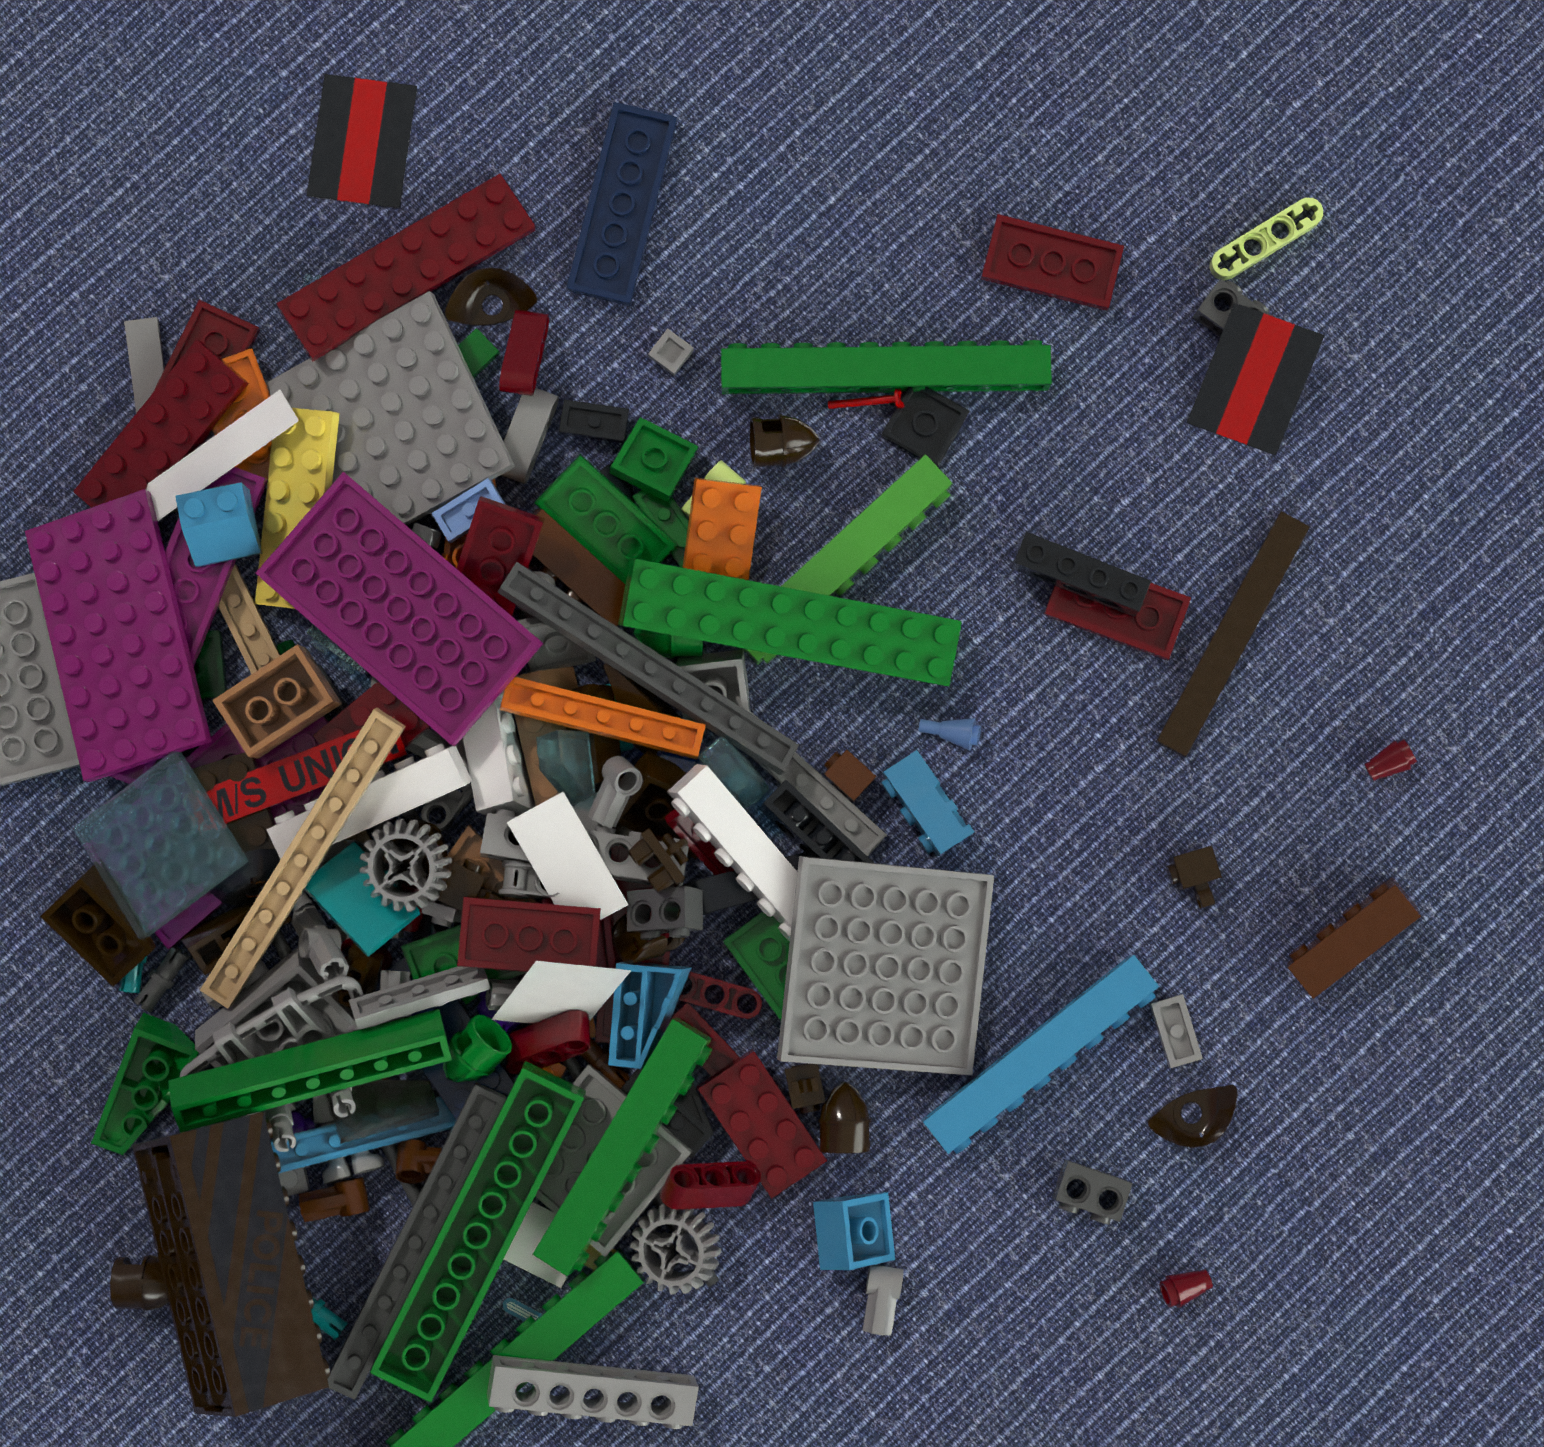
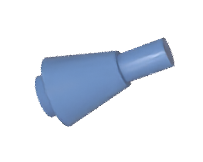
M976 718L942 722L921 719L918 731L939 735L940 738L970 751L972 745H978L981 726L976 725Z

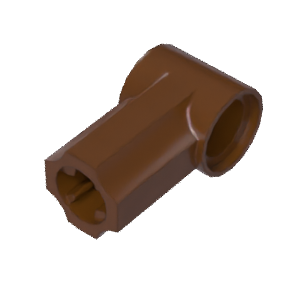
M414 1139L400 1142L397 1147L396 1179L407 1184H417L424 1181L428 1177L442 1148L428 1147L426 1143Z
M364 1177L337 1182L331 1187L299 1194V1206L304 1222L316 1221L336 1215L345 1217L370 1211Z

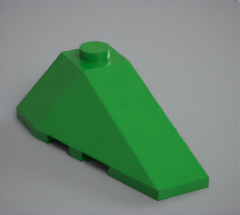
M146 1013L142 1014L131 1035L91 1144L124 1155L157 1114L169 1103L168 1080L179 1078L182 1069L199 1054L195 1050V1044L175 1024Z

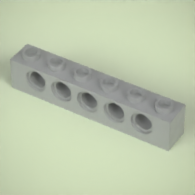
M495 809V814L487 813L480 850L481 857L530 863L521 846L512 844L508 839L511 829L507 822L515 818V812ZM596 826L595 831L585 829L614 879L651 885L647 877L659 869L660 866L649 868L642 864L638 867L629 853L628 858L623 862H615L609 856V850L614 846H622L628 852L640 840L641 832L631 831L628 836L615 834L616 829L605 826ZM663 841L660 842V844L666 851L668 849L667 846L664 844ZM685 846L682 849L686 856L688 854L689 846ZM674 856L670 857L684 875L686 863L680 866Z
M493 1355L487 1399L489 1407H494L495 1410L504 1413H510L514 1409L528 1410L530 1414L536 1416H546L549 1412L562 1414L563 1417L569 1419H580L582 1416H590L607 1423L621 1419L629 1420L630 1423L638 1426L649 1425V1422L662 1423L663 1426L671 1429H681L682 1426L693 1425L699 1386L694 1375ZM523 1382L533 1384L531 1390L525 1393L518 1392L516 1388ZM561 1385L567 1388L565 1393L560 1396L550 1394V1391L556 1386ZM590 1389L601 1391L594 1399H586L584 1397L585 1393ZM625 1392L634 1394L633 1398L628 1402L622 1403L618 1401L619 1396ZM657 1396L667 1397L666 1402L660 1406L651 1404L652 1400Z

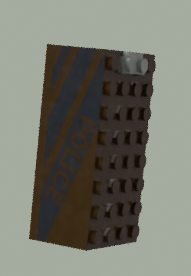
M264 1112L132 1145L195 1414L237 1417L329 1387L327 1378L330 1377V1369L327 1360L322 1357L319 1344L322 1342L321 1331L317 1323H314L311 1309L314 1306L313 1297L310 1290L305 1288L303 1279L305 1264L302 1256L297 1254L294 1242L297 1240V1230L294 1222L289 1220L286 1208L289 1205V1197L286 1188L281 1186L278 1173L281 1171V1163L277 1153L273 1152L270 1141L273 1137V1130L269 1119L265 1118Z

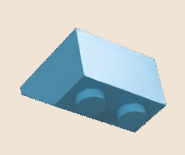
M242 482L175 496L181 529L195 567L262 554L250 489Z
M888 1192L835 1197L813 1202L820 1270H853L895 1260Z

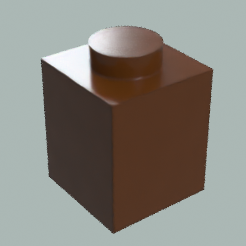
M848 750L842 755L836 751L823 765L828 769L824 773V777L852 803L876 778V775Z

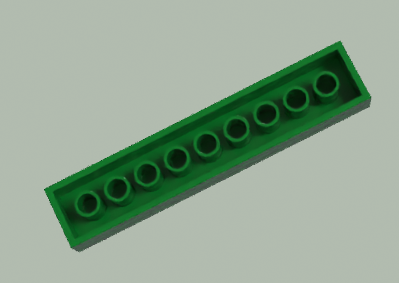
M630 558L618 624L636 629L949 687L962 621Z
M527 1061L524 1062L370 1370L371 1374L430 1403L432 1402L585 1098L586 1090Z

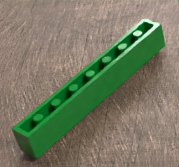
M436 1009L374 1027L364 1028L168 1080L171 1109L180 1133L451 1061V1053L440 1010Z
M678 1017L672 1019L532 1255L565 1276L570 1275L574 1270L581 1271L590 1256L586 1252L592 1240L597 1243L608 1226L603 1221L609 1211L615 1213L624 1200L625 1195L621 1191L627 1181L632 1184L640 1173L643 1166L638 1164L644 1152L650 1154L660 1139L656 1132L661 1124L668 1125L677 1110V1107L673 1105L679 1094L685 1096L693 1084L695 1078L690 1076L697 1064L702 1067L712 1051L708 1045L712 1038Z

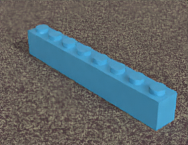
M1129 955L921 1119V1121L947 1154L953 1150L956 1154L960 1153L972 1143L969 1137L979 1129L982 1133H985L998 1122L996 1116L1004 1109L1011 1112L1025 1101L1022 1095L1033 1088L1036 1092L1051 1080L1048 1075L1057 1067L1063 1071L1078 1059L1075 1053L1085 1046L1089 1050L1104 1038L1101 1033L1109 1026L1116 1029L1130 1018L1127 1014L1129 1010L1136 1005L1142 1008L1156 997L1153 991L1159 987L1136 956Z

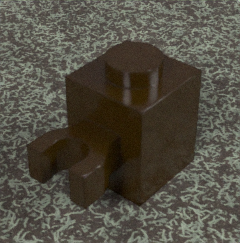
M1212 845L1168 858L1170 865L1166 866V870L1171 884H1177L1178 890L1193 886L1198 908L1214 905V897L1208 882L1222 878Z
M466 858L464 862L459 860L454 863L451 869V877L447 878L445 882L447 888L441 891L438 900L462 911L464 897L504 900L505 897L484 888L490 874L483 871L484 865Z
M805 1063L784 1068L792 1108H799L800 1114L820 1110L819 1104L826 1101L818 1064Z

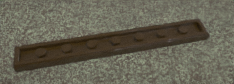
M1282 511L1278 514L1155 742L1183 757L1187 756L1310 526Z

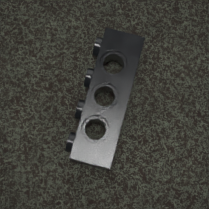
M1026 532L1023 536L1011 566L1013 570L1133 617L1140 611L1151 580L1029 532Z
M787 780L772 793L759 809L803 852H807L809 857L874 863Z

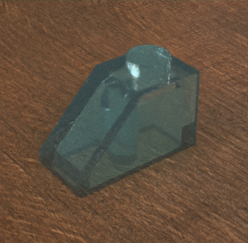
M556 730L536 737L540 771L559 793L564 791L571 805L594 799L596 793L589 732Z

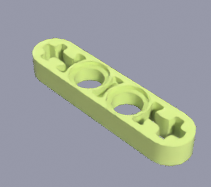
M1306 197L1219 249L1210 261L1209 269L1211 274L1219 280L1232 279L1312 230L1323 217L1321 203L1314 198ZM1302 207L1307 211L1310 209L1314 211L1311 217L1312 221L1306 217L1295 225L1294 219L1303 212ZM1275 223L1285 224L1289 230L1288 236L1283 239L1276 238L1271 231L1272 225ZM1249 239L1258 241L1261 245V253L1255 256L1249 255L1244 249V243ZM1236 248L1239 259L1232 263L1230 271L1226 268L1220 269L1218 267L1221 262L1220 257L1225 261L1229 260L1236 254V251L1233 249Z

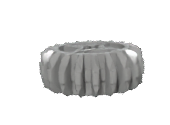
M399 819L396 821L395 826L388 822L383 825V831L375 830L372 833L374 840L365 842L364 846L370 852L362 853L360 859L368 862V865L361 867L359 872L369 874L370 878L365 880L363 885L367 887L373 884L375 889L371 892V897L375 898L381 894L383 895L381 900L382 906L389 905L393 900L395 911L401 910L404 905L408 912L414 911L416 905L423 909L428 906V899L434 902L439 898L437 890L443 891L447 888V884L441 878L451 877L452 872L443 868V866L450 864L452 859L451 857L442 856V852L448 849V845L438 846L436 843L440 839L441 834L428 835L430 825L425 824L419 829L417 820H411L407 825L404 819ZM408 839L419 846L412 851H407L401 845L397 846L393 840ZM384 852L386 853L384 857L389 862V871L386 875L382 863ZM425 856H427L429 861L428 879L426 878L427 873L422 867V861ZM414 857L409 862L411 865L408 867L409 870L397 874L402 869L401 864L404 863L401 861ZM400 879L405 880L410 886L414 884L419 891H403L396 888L393 884Z
M663 1203L659 1210L653 1207L648 1211V1216H643L639 1219L638 1224L640 1227H636L632 1232L636 1240L630 1243L629 1248L638 1251L632 1256L631 1261L641 1262V1266L637 1269V1274L646 1272L649 1275L646 1279V1284H651L655 1280L658 1282V1291H663L668 1286L670 1295L676 1294L679 1288L683 1294H687L692 1290V1287L699 1289L704 1284L703 1280L708 1281L713 1276L711 1270H715L719 1265V1261L714 1257L721 1254V1248L713 1244L719 1241L720 1235L710 1234L709 1231L714 1227V1223L704 1224L702 1220L705 1218V1212L695 1216L693 1214L694 1209L676 1210L667 1207ZM665 1224L678 1226L672 1234L667 1232L661 1234L655 1231L658 1226ZM690 1234L695 1239L697 1245L691 1241ZM677 1240V1242H676V1245H677L676 1251L679 1252V1253L674 1257V1255H675V1251H674V1250H675V1245L672 1244V1243ZM655 1252L660 1255L662 1262L657 1258ZM678 1263L686 1265L692 1263L696 1265V1268L690 1271H674V1267Z

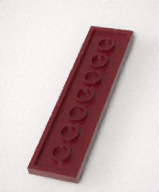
M499 173L276 303V306L313 362L344 344L373 322L421 295L434 291L535 231L536 226Z

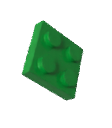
M640 417L612 463L609 473L669 502L694 459L698 446Z

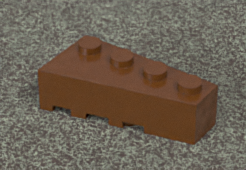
M535 509L531 514L545 518L532 559L541 566L539 571L551 576L555 582H560L566 588L564 593L578 602H582L590 610L617 626L625 584L543 509Z
M1393 877L1371 890L1369 896L1360 904L1356 902L1342 913L1343 917L1334 925L1329 923L1315 934L1317 939L1306 946L1303 943L1288 955L1291 960L1287 962V968L1313 999L1421 917L1418 907Z

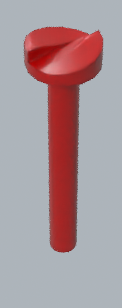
M901 388L895 389L894 395L828 401V409L895 403L896 408H903L904 403L901 401Z

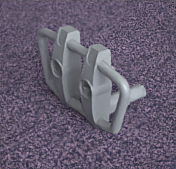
M338 976L299 994L288 987L287 990L275 997H271L273 1002L271 1008L238 1027L228 1022L224 1027L215 1032L213 1031L212 1035L215 1044L189 1062L182 1069L180 1077L200 1072L221 1055L224 1056L229 1064L266 1055L263 1047L255 1043L249 1036L281 1018L291 1032L298 1046L334 1037L321 1012L314 1009L310 1003L343 989L348 991L351 999L363 996L364 993L361 985L352 977ZM352 1087L330 1093L333 1111L339 1117L349 1116L346 1106H348L351 1114L356 1109L351 1093ZM295 1102L260 1111L264 1112V1115L271 1123L273 1144L277 1151H289L288 1140L292 1149L296 1145L291 1111L296 1109Z

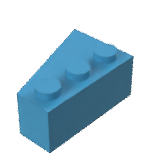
M917 750L882 773L885 778L881 782L882 786L891 799L897 796L903 805V808L899 811L909 826L915 824L922 834L918 837V840L927 854L934 852L936 857H938L974 833L972 827L969 824H965L957 812V806L952 799L949 800L940 786V782Z
M625 962L616 963V969L631 970V972L614 991L609 1066L644 1068L667 1029L692 967L644 962L632 964Z

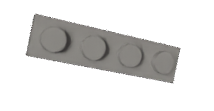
M457 966L353 998L349 1002L357 1029L360 1030L366 1027H374L399 1017L410 1016L415 1012L434 1006H442L447 1002L463 997L477 995L480 992L489 990L490 985L483 968Z

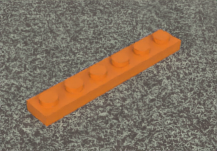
M514 677L505 688L500 706L501 711L697 759L699 756L706 726L705 724L519 677Z

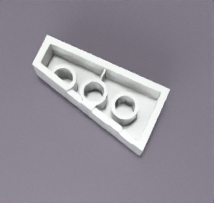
M503 690L464 735L463 742L469 775L472 780L471 786L476 811L487 816V813L495 814V809H504L515 812V817L536 805L512 713L500 710L504 694Z

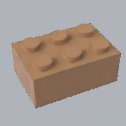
M298 644L212 700L247 756L259 759L342 704L308 649Z

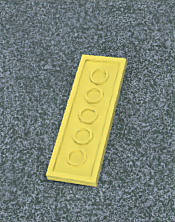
M292 408L299 421L272 440L261 539L262 554H260L259 568L332 485L340 413ZM258 576L255 604L295 609Z

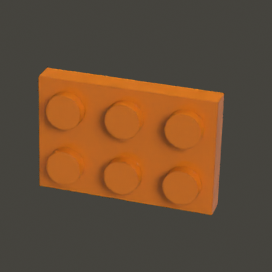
M702 478L694 479L682 568L749 580L761 486Z

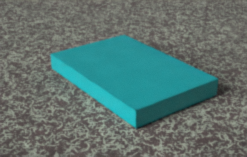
M352 842L317 870L304 890L361 951L369 957L418 917L420 911L416 907L414 911L408 912L405 905L401 910L395 911L393 900L389 905L382 906V894L375 898L371 897V892L375 887L373 884L367 887L363 885V882L370 878L369 874L359 872L361 867L368 865V862L360 859V855L365 852L355 842Z

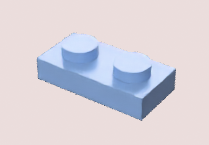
M485 479L432 513L448 542L453 543L468 533L480 496L505 504L491 479Z

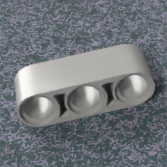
M535 388L533 396H521L504 439V444L515 468L501 476L523 484L527 483L556 411L559 396Z

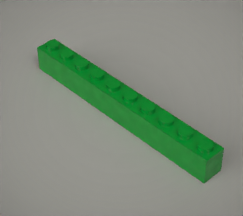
M1000 340L990 342V346H977L975 341H961L957 343V346H944V342L940 341L926 342L925 346H911L910 342H894L892 347H879V344L876 342H863L859 344V347H846V344L841 342L828 343L826 347H813L811 343H796L793 345V348H780V344L777 343L761 344V348H748L747 344L734 343L729 344L728 348H721L722 394L894 393L895 389L901 388V392H906L908 387H912L913 392H920L925 387L935 392L1048 391L1052 384L1051 345H1043L1042 341L1039 340L1024 341L1023 345H1010L1009 341Z
M620 1248L613 1253L610 1251L606 1257L601 1254L594 1261L597 1267L588 1275L584 1271L580 1272L568 1283L571 1289L565 1295L560 1297L556 1293L542 1305V1308L545 1310L543 1314L536 1320L529 1316L516 1328L519 1334L509 1342L504 1338L490 1352L492 1355L553 1361L642 1285L645 1278L642 1274H637V1268ZM493 1357L484 1364L480 1360L473 1364L464 1373L467 1377L464 1382L458 1387L451 1383L438 1395L441 1401L432 1409L428 1405L423 1407L411 1418L415 1422L414 1425L407 1431L399 1428L386 1440V1443L389 1445L388 1447H454L495 1411L494 1407H489L487 1399ZM528 1382L519 1384L516 1390L519 1391Z

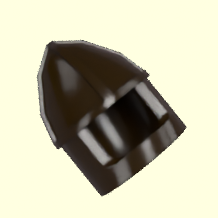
M779 414L778 419H760V417H751L750 452L753 467H785L786 465L796 463L810 454L820 441L819 436L811 426L794 417Z
M842 1081L831 1091L822 1107L821 1116L818 1119V1123H820V1152H870L869 1123L872 1122V1118L869 1117L867 1105L858 1090L847 1081Z
M146 1255L142 1264H132L128 1257L116 1258L110 1279V1295L113 1307L116 1309H143L144 1311L161 1308L169 1303L158 1257Z

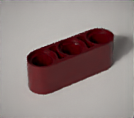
M515 310L501 368L499 391L528 396L534 395L547 339L549 314Z
M691 971L688 977L691 979L692 989L688 994L680 995L679 997L681 1001L745 1019L755 1017L762 1007L761 997L753 989ZM716 984L723 988L725 993L723 1001L718 1004L708 1002L705 997V991L710 985ZM743 994H751L756 998L757 1006L751 1013H743L737 1006V1000Z
M570 1010L509 1033L508 1036L511 1040L512 1049L505 1057L506 1071L518 1075L525 1061L543 1069L587 1052L590 1049L589 1015L584 1011Z
M745 1161L680 1164L671 1169L661 1189L660 1198L667 1207L676 1210L743 1206L750 1201L761 1180V1173L754 1164Z

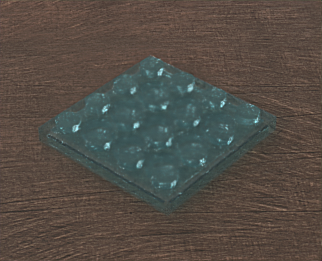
M177 751L168 754L72 828L139 939L152 935L249 861L182 752Z

